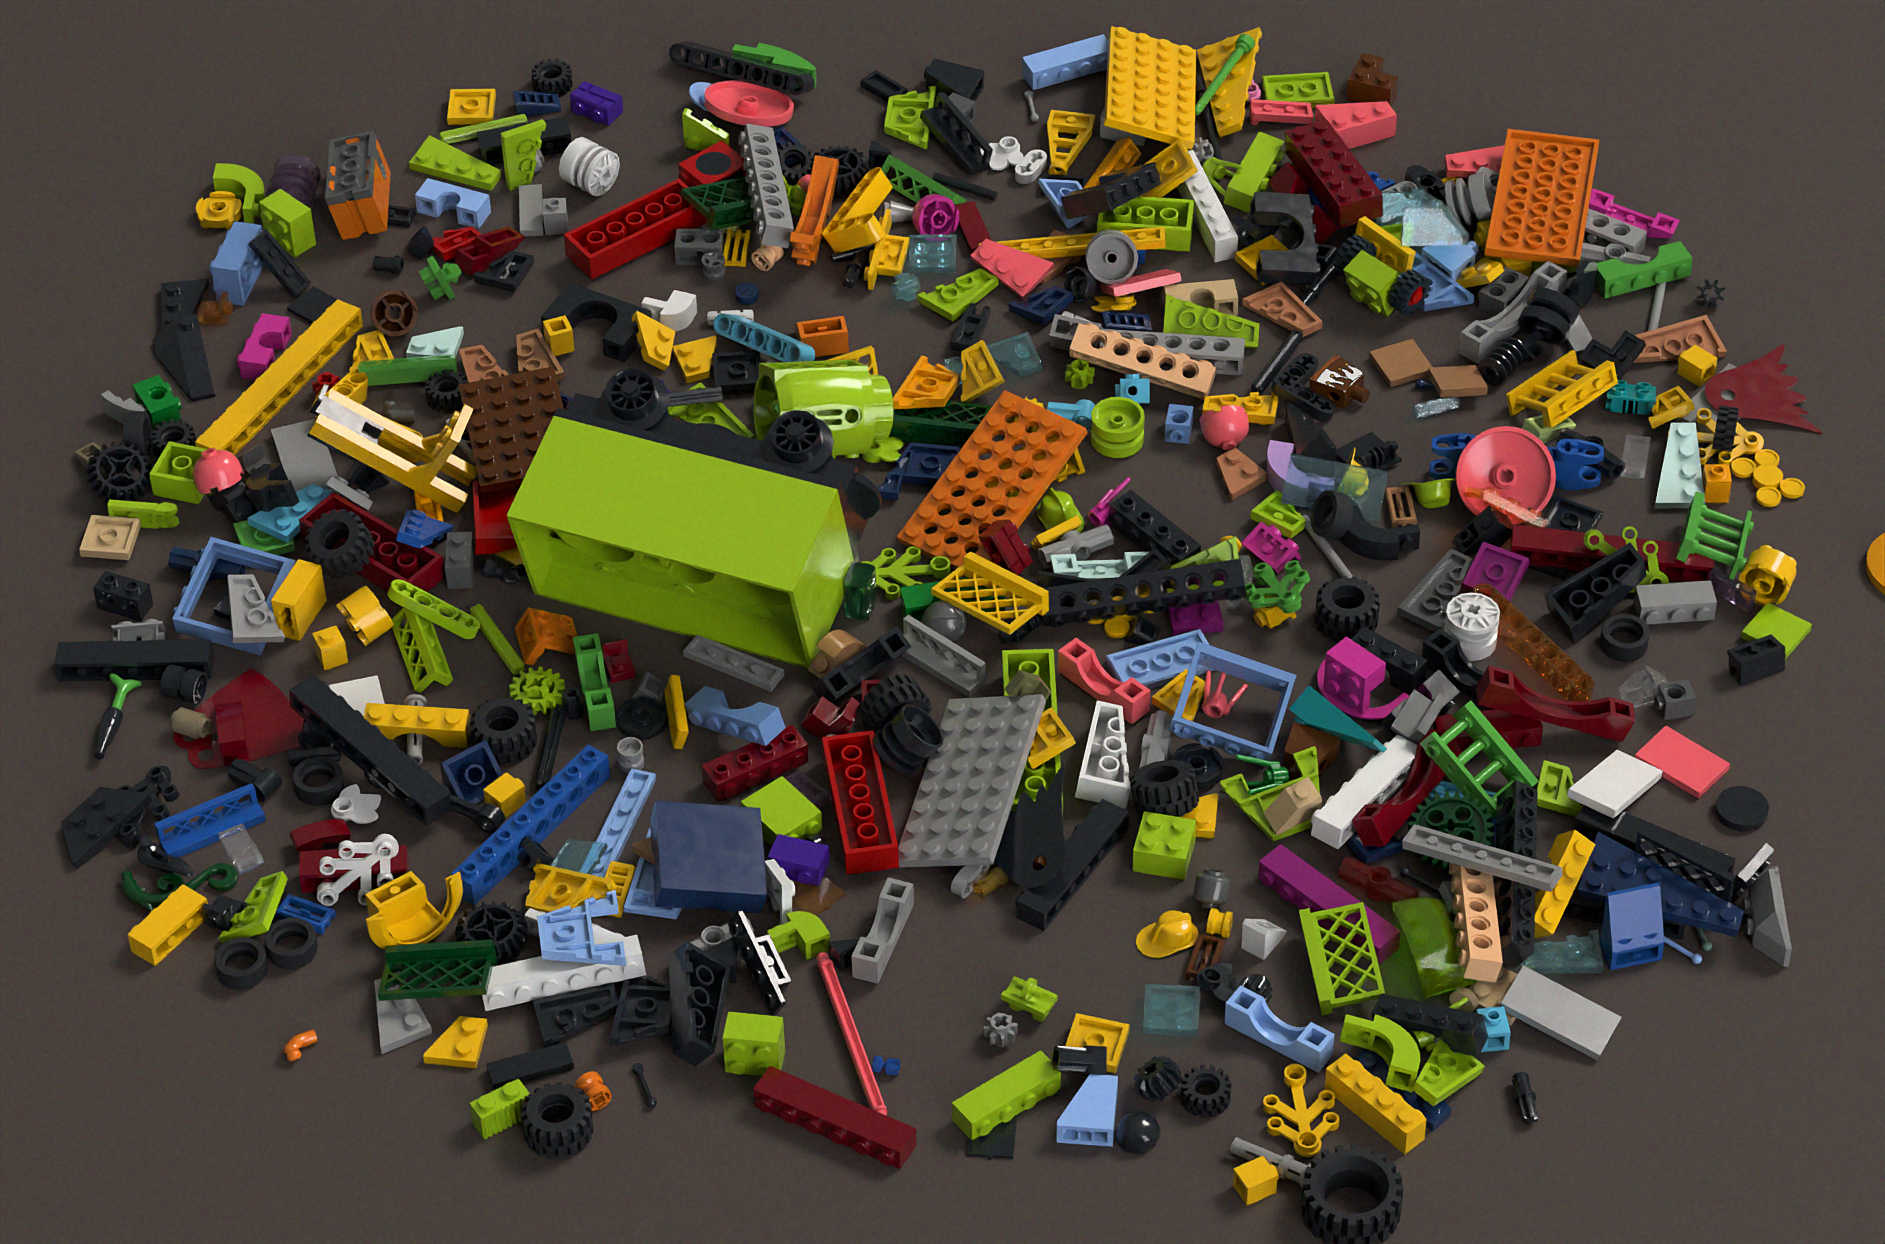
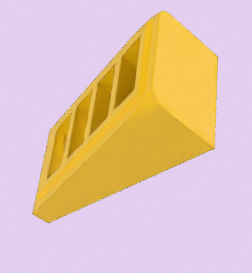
M615 861L610 862L605 878L612 879L616 884H621L616 885L615 889L616 894L621 896L617 895L619 914L606 916L622 917L624 905L636 871L634 865Z

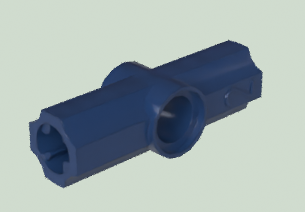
M173 547L168 560L169 567L191 572L192 568L195 565L197 566L200 561L201 549L194 551ZM218 558L207 581H212L216 578L227 580L228 575H245L247 566Z

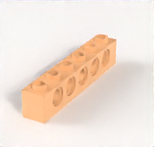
M1085 323V325L1078 324L1069 349L1070 357L1082 359L1088 363L1122 374H1139L1140 379H1150V383L1205 400V396H1208L1216 374V367L1206 360L1195 361L1184 353L1177 352L1174 354L1159 345L1152 347L1144 344L1138 338L1127 339L1121 337V334L1116 331L1108 330L1106 332L1091 323ZM1100 341L1104 346L1096 349L1092 346V343ZM1120 348L1127 351L1123 356H1118L1114 352ZM1140 356H1146L1150 359L1147 363L1137 361ZM1168 363L1172 366V369L1164 371L1160 366ZM1185 371H1192L1195 373V376L1186 378L1183 376V373Z
M1450 863L1449 874L1453 875L1451 892L1455 894L1453 910L1457 913L1454 924L1455 929H1458L1456 945L1461 950L1458 964L1462 966L1463 978L1496 983L1503 961L1493 876Z

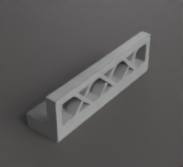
M910 615L903 619V635L912 647L901 656L969 698L986 684V662Z

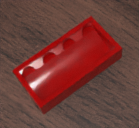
M473 481L472 501L475 555L498 553L517 547L507 513L520 486L481 493L479 481Z

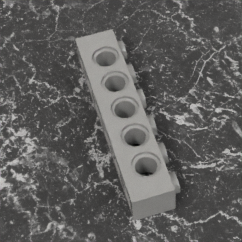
M1102 329V330L1108 332V330H1112V329ZM1112 330L1120 333L1121 337L1127 339L1138 338L1144 344L1152 347L1159 345L1174 354L1177 352L1184 353L1195 361L1206 360L1216 367V374L1242 375L1245 338ZM1100 342L1099 348H1102L1104 344ZM1120 348L1115 350L1114 353L1118 356H1123L1127 351ZM1140 356L1137 359L1140 363H1147L1150 360L1146 356ZM1164 363L1160 368L1162 370H1170L1172 366Z

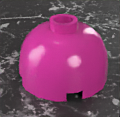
M938 194L927 195L914 206L912 223L915 230L927 240L934 242L944 241L947 239L944 236L949 235L950 232L954 233L957 229L959 210L953 201L946 196Z

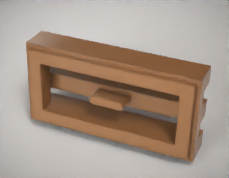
M1410 487L1385 488L1384 494L1391 527L1397 528V525L1404 527L1407 524H1417ZM1400 493L1405 495L1409 517H1405ZM1392 494L1395 495L1399 518L1396 517Z

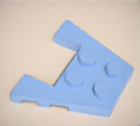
M616 890L607 892L605 898L596 901L594 897L584 900V905L573 909L570 906H566L537 916L542 959L626 965L623 941L595 945L591 917L619 914Z

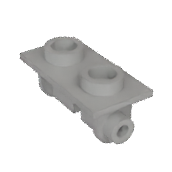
M147 619L143 623L123 621L118 623V625H111L115 635L113 641H137V638H141V641L165 640L164 632H166L163 621L156 619Z

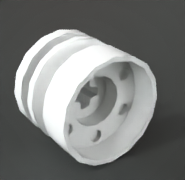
M580 137L572 141L565 149L560 160L559 174L562 180L580 187L581 190L593 196H600L606 193L614 184L619 173L620 161L616 153L599 146L587 138Z
M1478 593L1460 594L1448 603L1444 631L1460 641L1462 651L1469 661L1482 660L1490 656L1496 649L1500 617L1498 605L1491 598Z

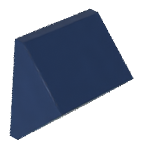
M486 740L440 763L443 785L449 789L451 795L473 804L484 800L483 789L503 775Z

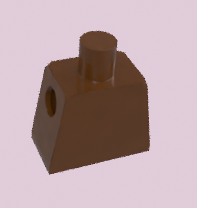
M1294 722L1283 758V767L1285 766L1288 770L1289 780L1292 781L1302 777L1293 759V754L1313 746L1317 750L1318 775L1320 777L1339 756L1340 737Z

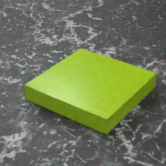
M1767 603L1742 631L1741 638L1751 642L1771 634L1785 646L1786 660L1811 631L1812 624L1777 606Z

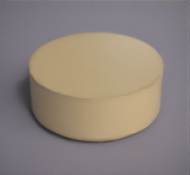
M1456 988L1450 995V1004L1453 1005L1466 997L1468 1001L1458 1009L1473 1012L1478 1006L1476 995L1468 988Z

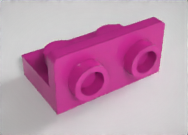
M1260 522L1241 543L1245 549L1259 560L1270 565L1277 574L1293 558L1298 562L1302 559L1297 551L1299 547L1290 538L1284 540L1281 537L1282 533L1275 526L1270 525L1268 527L1263 522Z

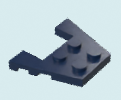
M911 442L897 460L893 471H889L885 476L884 483L877 487L882 499L898 500L902 482L935 485L959 453V447ZM957 490L952 496H962L965 491Z

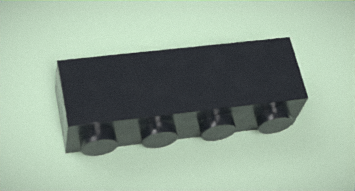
M566 116L544 120L546 128L545 131H542L540 138L542 141L540 148L542 155L564 152L572 142ZM530 123L478 131L477 141L481 160L489 165L504 163L501 133Z

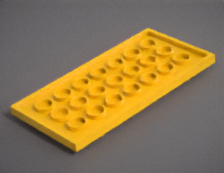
M1111 26L1108 34L1104 126L1169 144L1174 143L1180 138L1186 148L1192 150L1195 142L1196 50L1187 45L1171 43L1166 39L1152 38L1145 33L1138 34L1128 31L1123 27Z

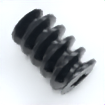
M1507 337L1478 364V371L1486 383L1497 386L1499 382H1503L1507 376H1510L1528 358V349L1519 339Z

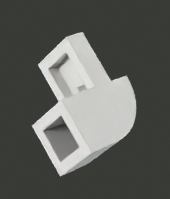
M674 290L667 302L645 297L642 301V308L651 310L652 319L676 332L689 326L697 314L696 295Z

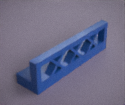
M251 783L154 824L158 843L163 852L179 858L266 821V817L257 802L256 791ZM249 795L248 800L237 803L241 797ZM224 806L221 811L213 813L217 807ZM200 816L197 821L188 823L191 818ZM176 826L173 831L164 834V829Z

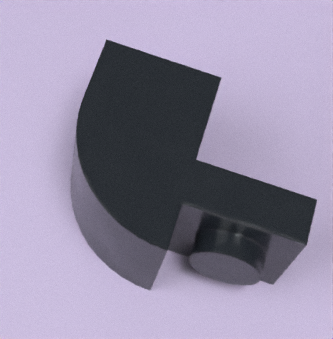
M1235 214L1231 220L1237 227L1235 231L1237 232L1238 240L1247 246L1268 236H1274L1280 227L1251 223V214L1247 219Z
M241 481L221 491H218L217 487L210 489L211 493L206 494L217 512L224 508L234 523L248 520V517L258 513V510L246 494L247 487Z

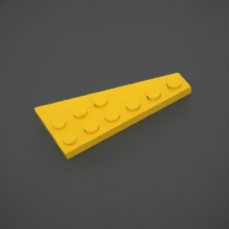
M1260 27L1241 33L1251 36L1255 41V46L1249 53L1241 56L1210 99L1220 137L1242 130L1246 112L1244 108L1245 102L1249 98L1248 88L1251 87L1256 65L1255 55L1259 51L1258 41L1262 36ZM1241 34L1197 49L1206 88L1209 87L1235 51V41Z

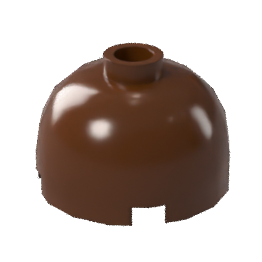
M389 289L380 293L374 299L370 309L371 321L374 327L389 337H400L408 333L415 326L418 317V307L414 299L407 292Z

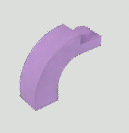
M1270 440L1267 451V478L1273 489L1282 493V497L1294 503L1306 505L1308 499L1316 500L1323 491L1335 490V478L1307 474L1298 470L1293 465L1294 444Z

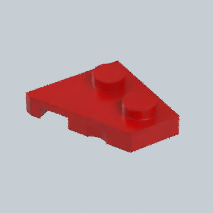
M472 226L458 230L443 231L444 236L432 238L434 246L431 250L444 261L454 259L458 249L474 245L475 236L481 235V233Z

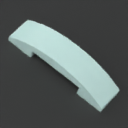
M1125 552L1123 560L1077 561L1075 554L1050 555L1053 573L1087 578V581L1121 576L1149 552Z

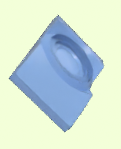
M650 828L648 830L646 839L651 837ZM640 857L624 905V912L677 919L682 908L655 907L653 878L655 866Z

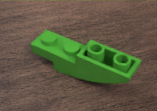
M759 43L756 48L735 44L732 49V53L808 73L814 79V88L817 85L816 67L790 51ZM779 74V81L782 82V76Z

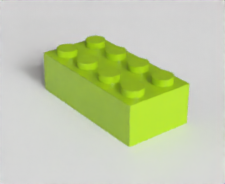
M1138 196L1111 211L1099 213L1097 233L1109 229L1122 231L1165 227L1166 248L1158 249L1190 252L1194 200Z

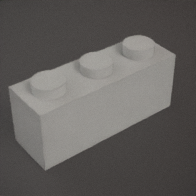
M1711 581L1637 585L1635 587L1633 604L1637 617L1646 624L1714 620L1717 601Z

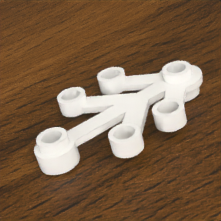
M381 834L373 842L353 843L348 840L342 841L339 844V855L342 859H333L328 856L323 857L319 863L320 872L324 875H331L335 870H350L334 883H321L317 888L318 901L324 906H332L337 902L339 893L361 876V889L358 891V901L360 904L367 906L366 898L362 896L372 891L371 866L380 860V873L377 875L378 887L392 881L393 875L390 873V859L398 853L399 845L397 840L389 834ZM344 848H349V849H351L350 851H347V852H346V851H343ZM355 853H369L364 858H352ZM325 864H330V865H332L331 867H328V868H327V867H324ZM382 879H388L389 881H387V882H382L381 880H382Z

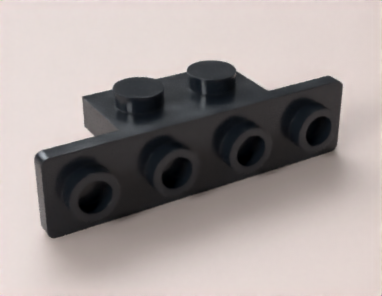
M736 911L728 921L729 932L739 947L741 958L748 966L752 981L756 984L762 996L764 1006L768 1009L771 1016L777 1015L786 1004L780 988L787 987L791 983V979L770 935L755 938L743 911Z

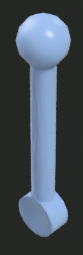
M1664 936L1666 944L1690 957L1693 963H1701L1702 956L1700 954H1693Z

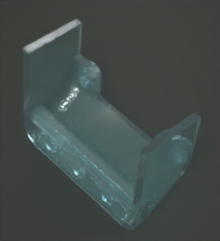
M1412 188L1411 192H1382L1383 216L1380 217V226L1402 223L1401 246L1467 245L1469 243L1468 232L1450 209L1443 204V201H1439L1429 193H1426L1425 189Z

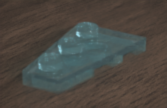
M1598 929L1589 931V936L1577 938L1575 934L1566 936V941L1557 943L1550 940L1534 943V953L1520 964V970L1524 965L1537 973H1603V959Z

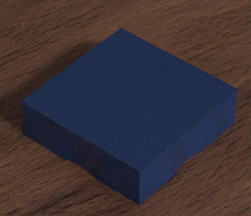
M656 801L650 817L651 846L655 858V871L653 875L655 907L714 908L722 911L736 912L742 910L748 913H761L767 897L760 808Z

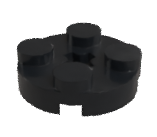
M1192 743L1184 745L1175 751L1174 757L1171 760L1186 762V764L1191 766L1193 764L1202 766L1201 768H1193L1196 774L1198 789L1210 787L1221 781L1223 760L1219 752L1214 748L1209 747L1208 750L1201 748V744Z

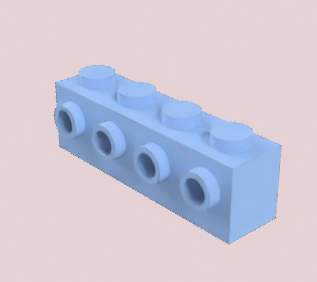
M1102 34L1022 57V75L1032 90L1106 70L1108 40Z

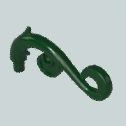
M219 863L204 870L186 884H184L180 875L168 873L162 875L157 881L158 890L162 894H149L143 892L146 891L145 888L137 885L130 871H124L121 874L123 881L121 888L131 902L151 912L153 910L152 907H158L182 884L195 890L209 876L215 873H223L226 875V878L218 881L210 877L208 879L209 886L217 891H228L237 884L238 872L230 864Z

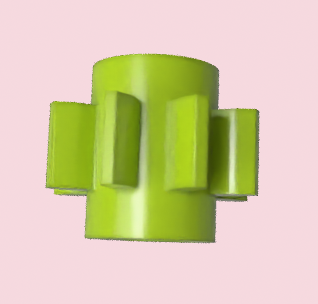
M1074 360L1071 365L1067 364L1065 381H1071V387L1084 389L1088 384H1093L1095 368L1089 367L1088 362L1085 360Z

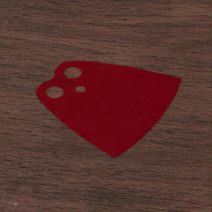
M250 668L209 697L195 710L205 714L206 718L211 720L210 731L205 738H198L195 741L187 742L183 739L182 734L176 732L173 734V740L177 746L189 752L188 759L193 766L201 769L218 768L231 765L235 759H244L249 762L301 747L298 742V735L304 720L290 707V700L278 687L265 676ZM241 701L247 754L221 757L219 741L211 739L213 734H218L215 705ZM210 749L214 751L215 756L209 761H202L198 758V754L202 750Z

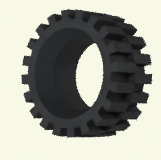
M1350 1144V1150H1344L1343 1145L1335 1146V1153H1331L1329 1149L1322 1151L1321 1159L1315 1156L1311 1160V1167L1307 1166L1304 1173L1301 1214L1305 1216L1304 1223L1306 1227H1312V1235L1317 1239L1323 1235L1324 1244H1332L1333 1241L1338 1244H1376L1377 1239L1382 1243L1385 1242L1389 1237V1232L1393 1234L1397 1229V1222H1400L1403 1198L1402 1176L1400 1172L1396 1173L1394 1162L1390 1161L1386 1164L1387 1156L1382 1152L1377 1156L1373 1155V1148L1368 1146L1365 1147L1364 1151H1359L1357 1144ZM1355 1187L1370 1193L1376 1199L1378 1205L1375 1209L1368 1212L1346 1213L1331 1207L1325 1199L1331 1192L1337 1189Z

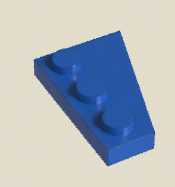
M407 510L396 541L420 549L431 544L434 538L440 540L443 538V535H447V532H452L454 525L427 517L424 512L419 510Z

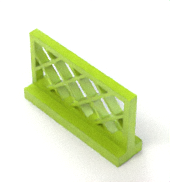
M1364 902L1310 913L1309 908L1299 910L1322 1016L1332 1014V1008L1379 999L1381 994H1385ZM1360 912L1361 918L1356 925L1345 920L1348 914ZM1329 918L1335 921V923L1327 931L1318 925V920ZM1340 925L1351 930L1345 939L1334 934ZM1356 933L1366 938V942L1361 948L1350 943ZM1329 939L1341 944L1334 954L1324 949ZM1345 948L1356 953L1350 962L1339 957ZM1361 956L1372 961V964L1366 971L1355 966ZM1334 962L1346 967L1339 977L1329 972ZM1351 970L1362 976L1356 985L1344 980ZM1369 979L1377 984L1378 990L1366 992L1361 987ZM1340 984L1351 990L1346 997L1335 999L1334 992Z

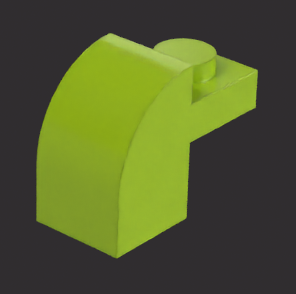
M804 911L787 913V923L767 930V935H770L778 953L797 946L805 959L809 960L820 953L828 952L830 933L823 922L814 914Z

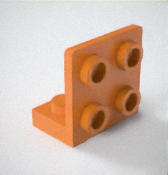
M528 607L514 628L524 664L534 665L539 656L543 654L545 648L575 655L573 637L578 635L573 619L566 615Z

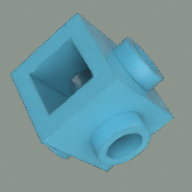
M1125 374V379H1120V384H1115V397L1129 398L1139 403V405L1149 404L1150 379H1140L1139 374ZM1134 387L1137 391L1136 395H1130L1128 388Z

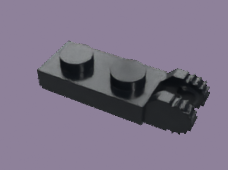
M970 303L951 341V350L961 352L980 341L990 317L991 307L984 306L981 314L978 315L976 314V304Z

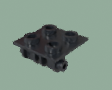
M1373 432L1336 449V456L1346 464L1350 452L1355 447L1354 460L1367 471L1368 478L1402 461V458L1396 454L1398 444L1390 440L1384 443Z

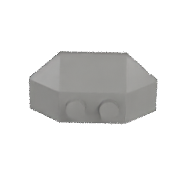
M1772 866L1749 887L1747 898H1743V914H1748L1746 934L1751 935L1752 945L1783 967H1789L1792 947L1778 866Z

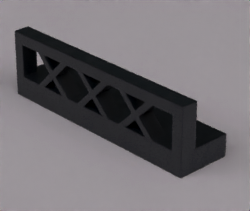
M944 92L938 93L935 106L922 110L920 119L968 175L988 170L993 149Z

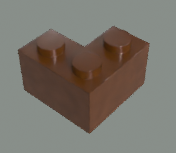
M1362 53L1348 78L1347 101L1355 103L1387 101L1392 107L1397 96L1398 76L1382 73V57Z

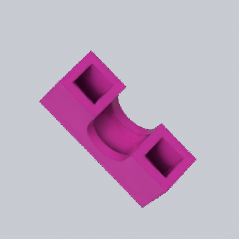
M262 313L258 322L254 323L253 332L250 338L246 339L242 354L240 353L237 357V367L240 368L241 378L256 380L275 362L273 349L285 350L292 336L289 317Z

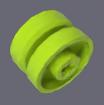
M1110 397L1101 400L1094 406L1091 412V443L1097 452L1111 458H1126L1134 455L1142 448L1144 443L1145 416L1144 410L1139 403L1129 398Z

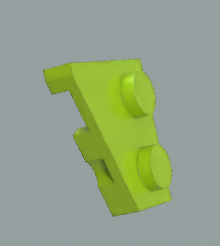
M1278 490L1251 510L1250 519L1258 523L1263 522L1268 527L1273 525L1283 536L1290 539L1302 531L1306 523L1305 518L1295 511V507L1291 503H1285L1282 500V493Z

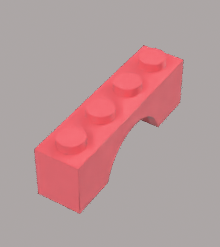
M1078 638L1073 639L1058 650V672L1098 701L1122 706L1123 717L1130 724H1134L1150 711V689L1133 677L1125 682H1120L1111 677L1099 663L1095 651Z

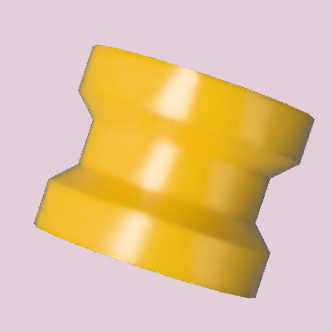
M1211 908L1206 934L1213 935L1216 933L1220 934L1223 938H1229L1233 923V912L1221 913L1218 909Z

